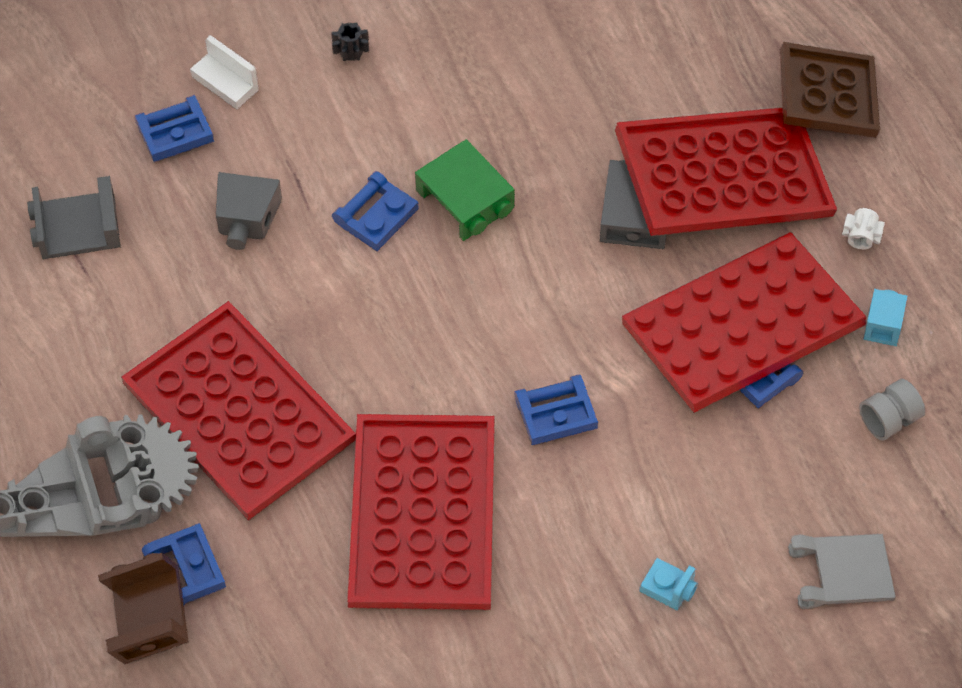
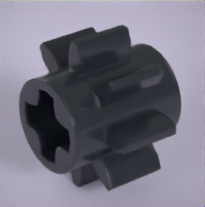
M357 22L341 23L338 32L333 31L331 33L333 54L340 53L343 61L360 60L363 52H369L368 30L361 31Z

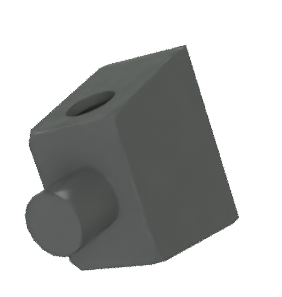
M223 172L218 173L216 220L219 233L228 235L227 246L232 249L242 250L246 246L247 238L260 240L265 238L282 201L280 180Z

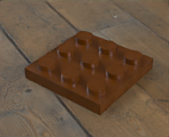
M783 42L780 48L783 124L876 138L880 132L875 57Z

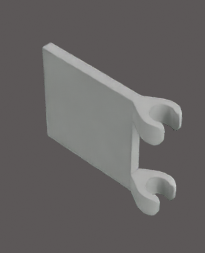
M883 534L833 537L794 535L791 538L788 550L792 558H800L815 553L821 588L815 586H804L801 588L800 595L797 598L801 609H810L826 604L895 600L896 597Z

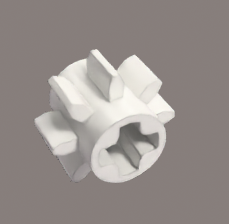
M861 208L856 210L854 215L847 214L842 236L848 237V243L854 248L869 249L873 243L880 244L885 222L878 221L879 216L875 211Z

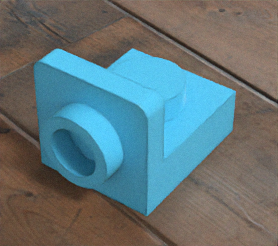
M656 558L640 585V592L678 611L684 600L689 602L697 589L698 583L694 581L696 568L689 565L687 570L683 571Z

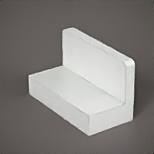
M210 35L205 39L208 54L190 69L191 77L235 109H238L259 90L256 69L252 64Z

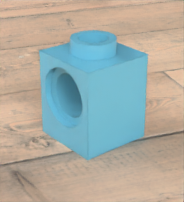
M874 289L863 340L897 347L908 296L898 294L893 290Z

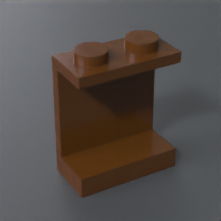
M163 553L148 554L140 561L128 565H117L111 571L98 575L99 582L112 590L114 597L118 636L106 640L108 654L123 664H128L189 643L179 567Z

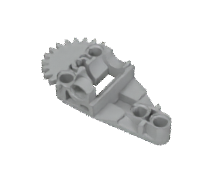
M141 414L138 415L136 422L131 421L128 415H124L123 420L109 422L103 416L90 417L77 424L74 435H68L66 448L38 464V467L17 485L13 479L8 482L7 490L0 491V513L3 514L0 516V537L93 536L146 526V524L153 523L159 519L162 508L167 513L171 511L172 505L170 501L180 506L183 503L181 494L187 496L191 494L192 488L187 484L195 485L197 477L190 473L198 471V464L191 463V461L196 460L197 454L196 452L186 451L191 446L190 440L179 442L182 436L181 430L171 434L168 433L171 423L167 422L162 427H157V417L153 416L149 424H145ZM104 456L111 481L115 482L114 491L119 505L107 507L100 503L87 459ZM143 500H149V501H152L153 503H147V502H144ZM28 506H33V507H36V508H38V509H37V510H32V509H29V508H27V507H28Z

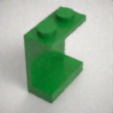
M467 139L415 171L416 191L423 199L430 194L435 196L459 222V237L463 241L472 235L475 236L482 233L487 225L498 218L506 217L515 208V189Z

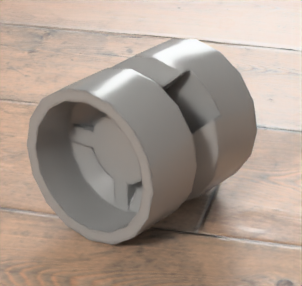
M902 378L887 386L883 393L878 392L859 405L860 415L866 427L877 439L882 441L901 431L902 425L908 426L925 415V405L920 394L910 382Z

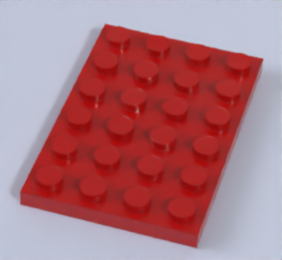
M783 107L617 122L615 133L651 236L834 217L837 211L806 127L783 124Z
M789 232L622 315V324L693 413L865 326L866 315L800 241Z
M229 301L121 377L126 388L152 416L157 417V421L161 426L167 422L171 423L168 433L171 434L181 430L182 436L179 442L190 440L191 446L186 451L196 452V460L193 461L198 464L202 471L248 521L356 441V433Z
M357 414L348 608L491 610L495 416Z

